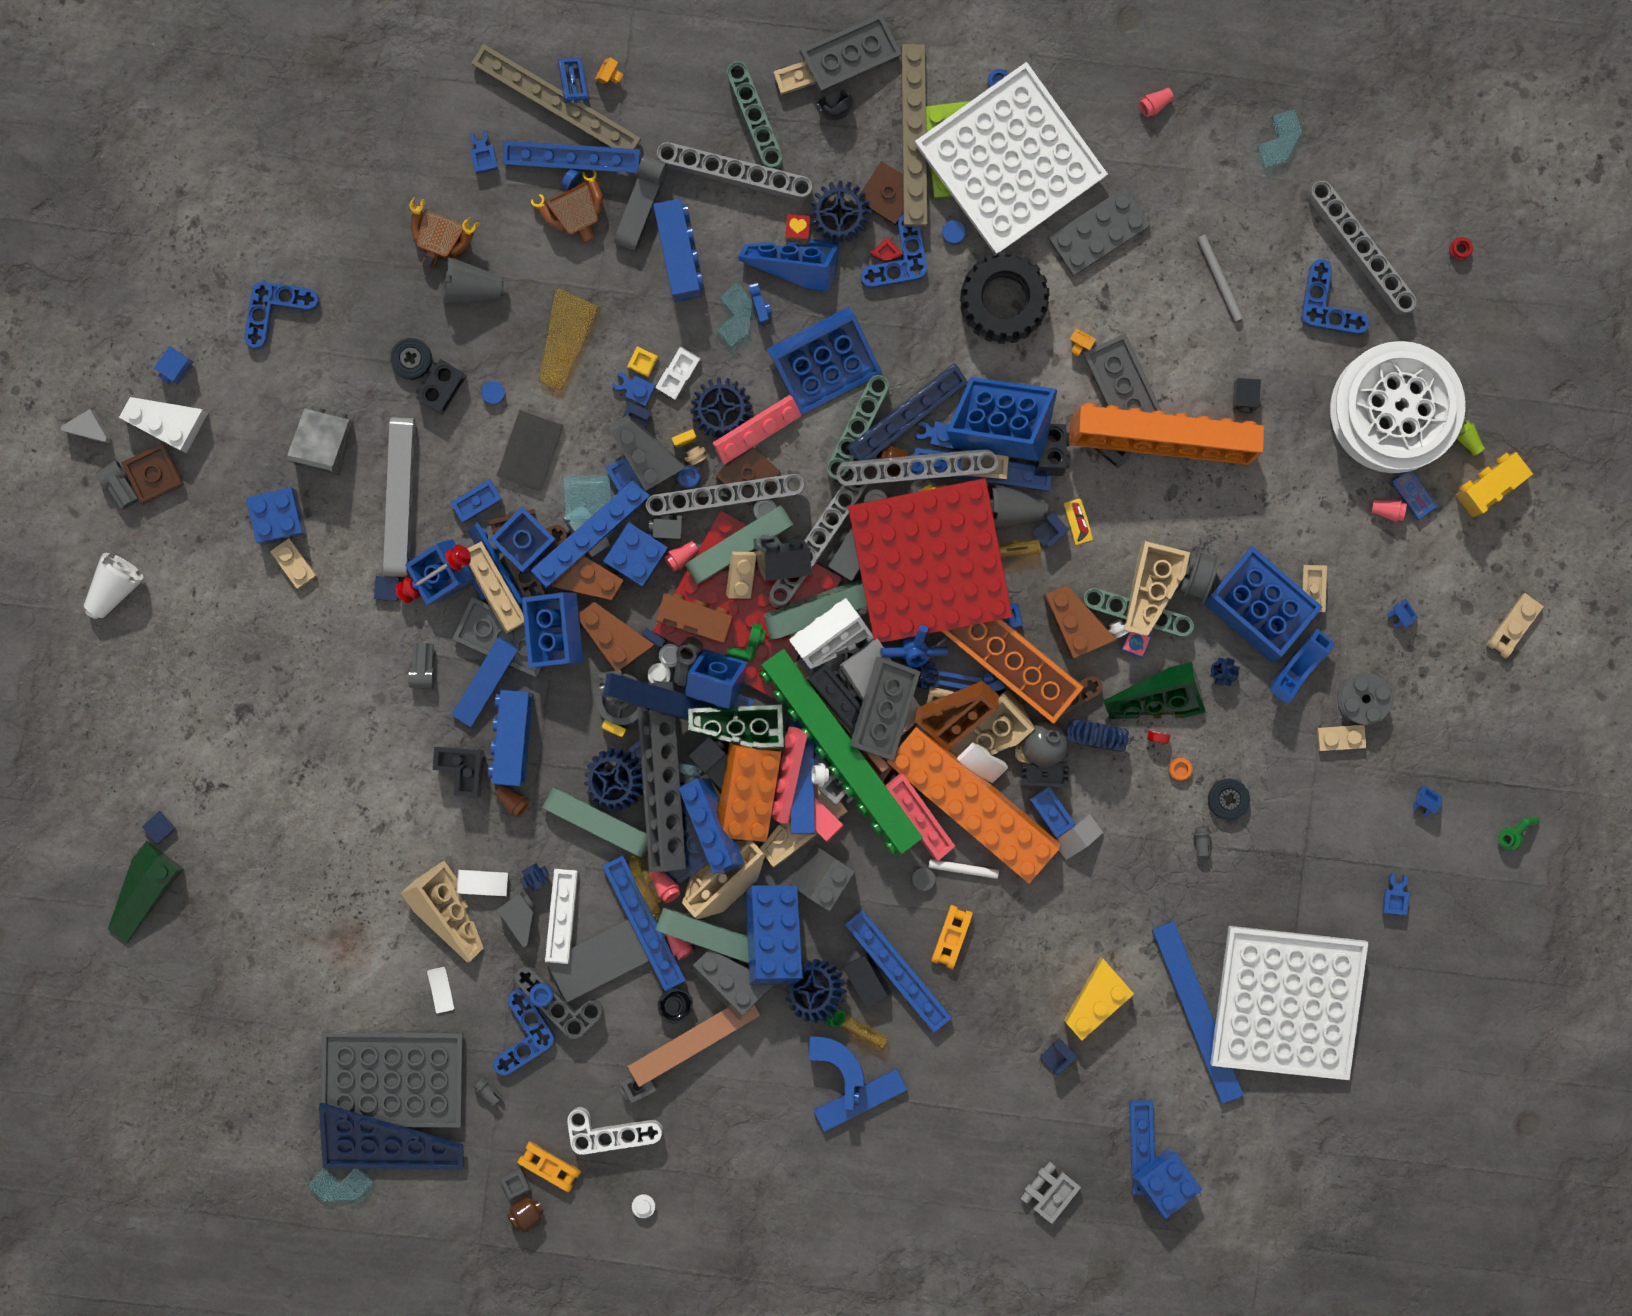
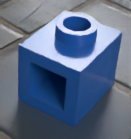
M169 346L154 369L160 372L158 377L166 383L170 384L173 381L179 384L194 362Z

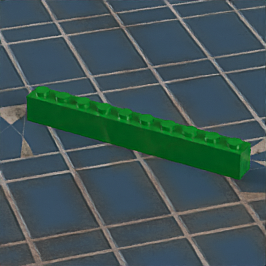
M783 649L761 664L758 670L760 671L759 676L766 685L770 684L774 690L773 695L779 703L783 702L788 709L787 714L793 722L797 721L802 728L801 730L807 733L806 740L812 741L816 747L814 750L821 760L825 759L830 767L828 769L835 779L839 778L844 786L842 788L849 798L853 797L857 802L856 807L860 814L864 817L867 816L871 821L870 826L874 833L878 836L881 835L885 840L884 845L888 852L898 857L923 839V836L861 752L849 746L851 739L787 652Z

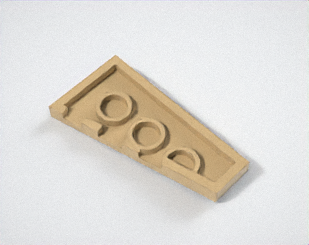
M814 784V796L837 819H840L848 812L840 801L834 805L818 790L820 787ZM790 812L788 824L781 823L768 837L767 842H764L760 847V850L765 854L773 868H775L819 835V833L815 830V834H791Z

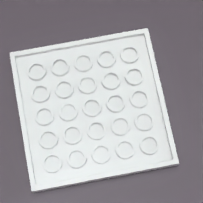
M1027 62L914 142L995 255L998 252H1002L1108 175Z
M1228 926L1210 1064L1217 1067L1350 1080L1368 942L1364 940Z

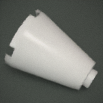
M103 553L96 568L84 603L86 614L94 619H98V617L104 618L143 580L142 574L140 576L136 574L138 569L134 565L117 555L114 558L108 557L110 553Z

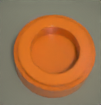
M1175 758L1170 762L1168 771L1173 779L1184 781L1191 776L1193 768L1190 761L1186 758Z

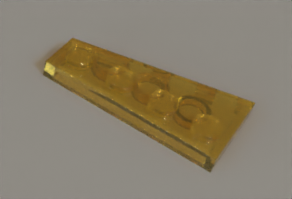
M557 287L539 381L561 391L599 307Z

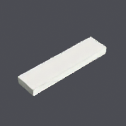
M554 869L545 962L569 964L578 881V871Z

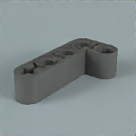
M646 155L643 156L637 171L638 178L617 229L614 244L635 252L638 249L653 211V204L656 203L668 171L667 163Z
M524 966L515 974V982L528 996L530 993L529 987L533 984L528 980L525 982L522 980V972L525 974L530 972V980L533 983L538 980L540 983L548 984L552 988L553 1000L547 1006L539 1008L571 1039L581 1037L603 1014V1006L597 1000L587 1001L576 1011L568 1002L566 1003L565 999L532 966ZM554 1005H562L565 1009V1014L561 1017L556 1016L553 1013ZM588 1005L597 1007L598 1015L596 1017L587 1015L586 1007ZM570 1022H578L581 1025V1031L579 1033L571 1032L569 1029Z

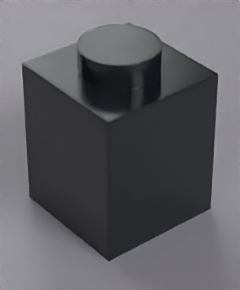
M1237 378L1234 381L1233 409H1239V413L1249 414L1259 408L1261 379Z

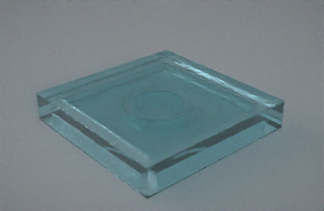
M609 475L563 477L566 523L586 522L611 500Z

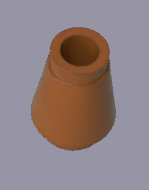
M503 784L494 793L507 811L516 817L521 816L529 806L525 796Z

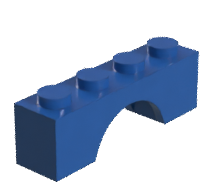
M697 778L679 787L678 789L713 874H726L744 865L745 863L737 843L726 834L719 822L716 813L718 797L711 780Z

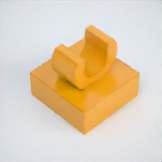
M607 58L604 60L594 80L601 84L608 83L609 80L617 84V82L620 83L624 74L615 70L618 64L617 61Z
M1075 328L1070 337V340L1074 341L1075 344L1070 352L1079 356L1083 347L1090 350L1096 339Z

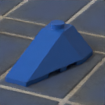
M810 240V244L796 245V241H789V244L784 246H776L773 242L745 244L738 256L741 262L802 287L817 291H829L835 279L840 244L824 240Z

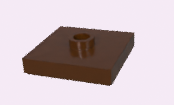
M881 161L862 192L867 194L862 199V202L869 200L871 204L866 206L868 209L896 225L903 214V174Z
M165 443L156 445L121 462L142 505L184 485Z
M752 447L726 463L716 474V477L722 483L729 484L775 477L781 471ZM773 481L767 483L766 489ZM752 485L744 487L743 493L745 497L751 498L754 495L755 490ZM755 501L746 502V504L751 507Z

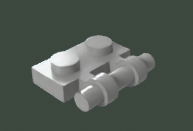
M1049 1161L1045 1168L1042 1167L1038 1171L1039 1175L1031 1185H1027L1025 1188L1026 1192L1022 1195L1021 1199L1027 1204L1033 1197L1038 1200L1033 1209L1053 1224L1080 1190L1081 1186L1064 1172H1061L1057 1178L1052 1176L1051 1174L1057 1167ZM1048 1181L1051 1186L1042 1195L1038 1190Z

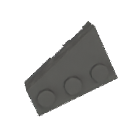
M629 415L608 426L645 491L686 468L680 459L666 449L665 446L651 436Z
M710 949L691 968V971L739 1020L774 986V984H750L749 969Z

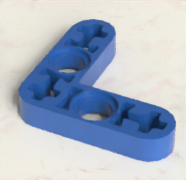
M903 215L898 220V230L904 260L864 268L861 273V282L865 287L877 288L920 280L925 276L927 264L920 227H911L912 234L917 233V236L910 235L904 238L903 235H908L907 227L902 226ZM908 241H916L919 244V249L914 253L909 252L906 249ZM921 255V258H917V264L919 267H923V269L920 270L919 275H916L914 271H910L914 265L913 259L908 261L907 257L915 258ZM889 268H898L901 272L900 276L897 279L889 278L887 275ZM879 269H884L886 281H881V277H876L873 283H870L869 279H865L868 276V272L872 271L873 275H878L881 273Z
M1324 259L1316 260L1309 268L1301 312L1302 322L1309 327L1353 335L1362 334L1369 326V319L1365 314L1326 306L1332 269L1328 261ZM1322 265V269L1326 270V272L1321 275L1320 282H1312V279L1316 280L1318 278V271H1315L1314 268ZM1319 287L1322 290V297L1320 299L1311 297V288ZM1314 310L1315 315L1322 316L1324 314L1323 311H1325L1324 324L1321 323L1322 318H1315L1313 321H1310V317L1306 313ZM1333 313L1341 317V323L1338 326H1334L1329 322V316ZM1346 315L1349 316L1347 321L1353 322L1359 318L1363 326L1357 330L1356 325L1348 323L1346 325L1347 328H1344Z
M269 282L256 283L252 288L244 335L246 344L253 349H261L266 345L273 306L312 311L319 306L320 298L318 294L309 288ZM263 287L269 292L268 295L263 297V303L267 304V307L260 304L255 305L256 301L258 303L261 302V296L257 292L262 291ZM284 290H289L292 293V298L288 302H281L280 293ZM298 291V295L304 298L310 294L314 298V302H310L307 305L305 301L297 299L296 292ZM258 309L264 310L266 315L265 319L261 322H257L253 318L254 312ZM252 324L258 327L264 326L263 330L258 328V335L261 337V341L258 340L256 344L250 339L251 336L256 334V328L252 327Z
M516 989L509 994L508 1004L528 1034V1037L495 1059L494 1069L500 1075H508L549 1049L555 1041L551 1028L537 1006L532 1004L529 996L522 989ZM516 993L518 996L523 995L525 997L522 1001L525 1007L528 1004L532 1007L524 1011L522 1015L519 1013L523 1009L521 1005L513 1003L515 999L514 994ZM526 1014H536L538 1017L537 1024L534 1026L527 1025L525 1022ZM543 1024L544 1028H541L540 1031L543 1035H549L550 1038L547 1040L549 1044L546 1045L544 1042L540 1044L538 1042L540 1039L539 1033L536 1032L533 1035L531 1030L537 1029ZM521 1045H526L530 1048L531 1054L529 1057L522 1058L518 1055V1048ZM513 1051L515 1059L520 1063L516 1065L514 1060L508 1065L509 1070L505 1068L500 1069V1059L508 1060L512 1057L509 1052Z

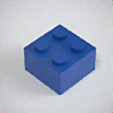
M289 487L246 498L257 544L265 545L307 535L296 489Z
M523 506L489 539L524 574L558 542Z
M628 522L604 559V562L645 588L669 551V548Z
M704 649L688 672L685 695L729 709L744 686L748 662Z
M1166 1149L1131 1177L1156 1214L1165 1219L1202 1191L1178 1154L1169 1149Z

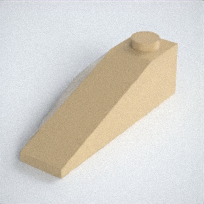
M1147 541L1141 545L1135 567L1124 631L1146 637L1149 635L1186 574L1190 552Z
M1006 689L999 696L998 710L950 750L959 756L972 743L986 748L990 755H994L1001 750L1019 744L1035 728L1024 707Z
M443 861L415 879L400 894L413 912L468 963L483 949V945L474 922L470 921L466 908L468 905L466 900L463 901L460 893H456L457 878L446 862Z

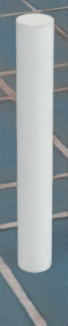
M934 859L929 861V868L998 879L999 870L940 860L936 861Z

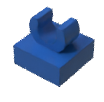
M1407 599L1397 603L1393 610L1387 614L1388 618L1392 615L1399 617V622L1393 625L1394 628H1398L1402 624L1404 627H1407L1418 619Z
M991 672L982 675L983 682L997 694L1005 691L1004 683L1001 680L995 682Z
M1422 785L1417 792L1413 809L1416 810L1422 805L1426 808L1423 816L1427 817L1430 812L1436 814L1441 807L1442 797Z

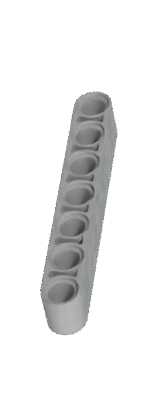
M670 142L662 143L657 149L658 160L667 163V167L670 169L796 201H806L812 195V183L805 176ZM667 150L674 153V156L669 160L662 158L663 152ZM693 156L697 160L693 165H686L684 163L685 158ZM709 162H716L719 165L715 171H709L706 166ZM733 167L741 170L740 175L736 177L730 176L728 172ZM754 173H760L764 178L761 182H754L751 180V176ZM780 178L785 180L786 184L782 188H777L773 185V182ZM804 184L808 187V191L800 194L796 191V187Z
M1326 181L1316 182L1308 192V199L1391 310L1399 316L1408 314L1416 306L1414 294L1333 187ZM1315 189H1322L1325 192V197H1317ZM1329 207L1337 208L1339 216H1332L1329 213ZM1344 225H1348L1352 228V235H1347L1344 233ZM1358 243L1366 246V253H1360L1357 250ZM1371 262H1377L1380 265V272L1372 270ZM1385 280H1390L1394 283V290H1388L1385 287ZM1400 298L1407 300L1408 309L1400 307Z
M391 417L389 423L383 560L384 577L409 576V571L405 564L410 561L416 429L414 418Z
M983 449L841 463L837 468L836 475L841 484L850 486L993 472L998 466V459L993 451ZM986 455L993 457V463L988 467L981 465V459ZM963 457L970 460V465L965 469L957 466L958 460ZM937 460L946 461L947 466L944 470L937 471L934 469V463ZM914 462H921L923 464V470L920 473H914L910 470ZM889 465H899V473L897 475H890L887 472ZM868 466H873L877 469V473L874 477H867L864 475V469ZM845 468H850L854 472L853 477L848 480L843 479L840 475L841 471Z
M854 472L847 477V480L853 477ZM863 484L860 488H856L853 485H842L804 540L811 549V570L849 515L848 506H841L838 499L846 497L850 501L849 506L855 505L865 492L868 484ZM834 516L838 523L834 526L828 525L825 518ZM814 535H821L824 537L825 542L823 544H816L813 542L812 537ZM807 576L799 577L797 582H790L787 578L777 580L770 591V604L775 608L787 606ZM781 591L786 595V599L784 601H777L774 598V593Z
M789 474L656 494L647 499L646 509L652 515H666L801 494L805 490L806 481L799 474ZM792 478L800 480L801 486L797 491H792L789 488V481ZM770 481L775 482L778 486L777 492L773 495L766 491V485ZM746 485L754 487L755 493L751 498L745 497L743 493ZM724 488H728L732 493L731 499L727 502L723 501L720 496ZM703 491L709 496V501L705 505L698 502V495ZM679 495L684 496L686 499V504L683 508H678L675 504V499ZM657 498L663 502V508L659 512L655 511L652 506L653 501Z

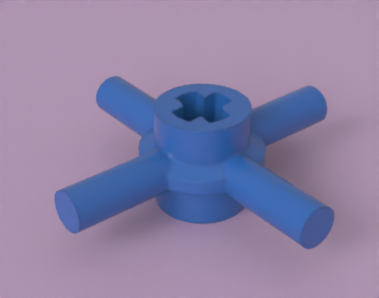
M921 625L916 636L908 637L902 642V648H881L880 656L902 657L906 661L904 666L916 668L927 662V656H948L949 649L948 647H927L924 639L928 632V627Z

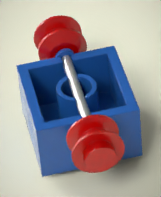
M453 539L436 543L405 564L412 578L407 577L403 582L397 583V597L405 603H411L413 599H417L421 595L426 605L443 601L474 581L475 579L468 568L471 562L469 550L462 545H456Z

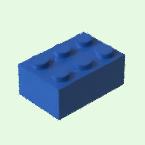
M556 593L522 598L528 667L538 668L583 663L577 593Z

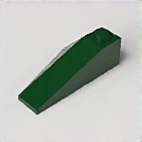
M1192 662L1169 667L1104 700V705L1110 719H1136L1141 715H1153V718H1161L1162 715H1175V718H1185L1206 713L1198 677Z
M782 705L730 707L729 709L724 707L688 709L689 732L759 750L784 749Z
M146 841L131 860L108 930L125 943H128L184 868Z

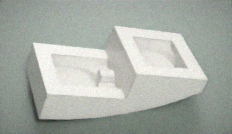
M680 347L655 388L676 399L701 358Z
M972 743L957 757L958 761L965 767L991 783L1008 769L1005 761L991 756L986 748Z
M458 870L456 893L506 896L508 873Z

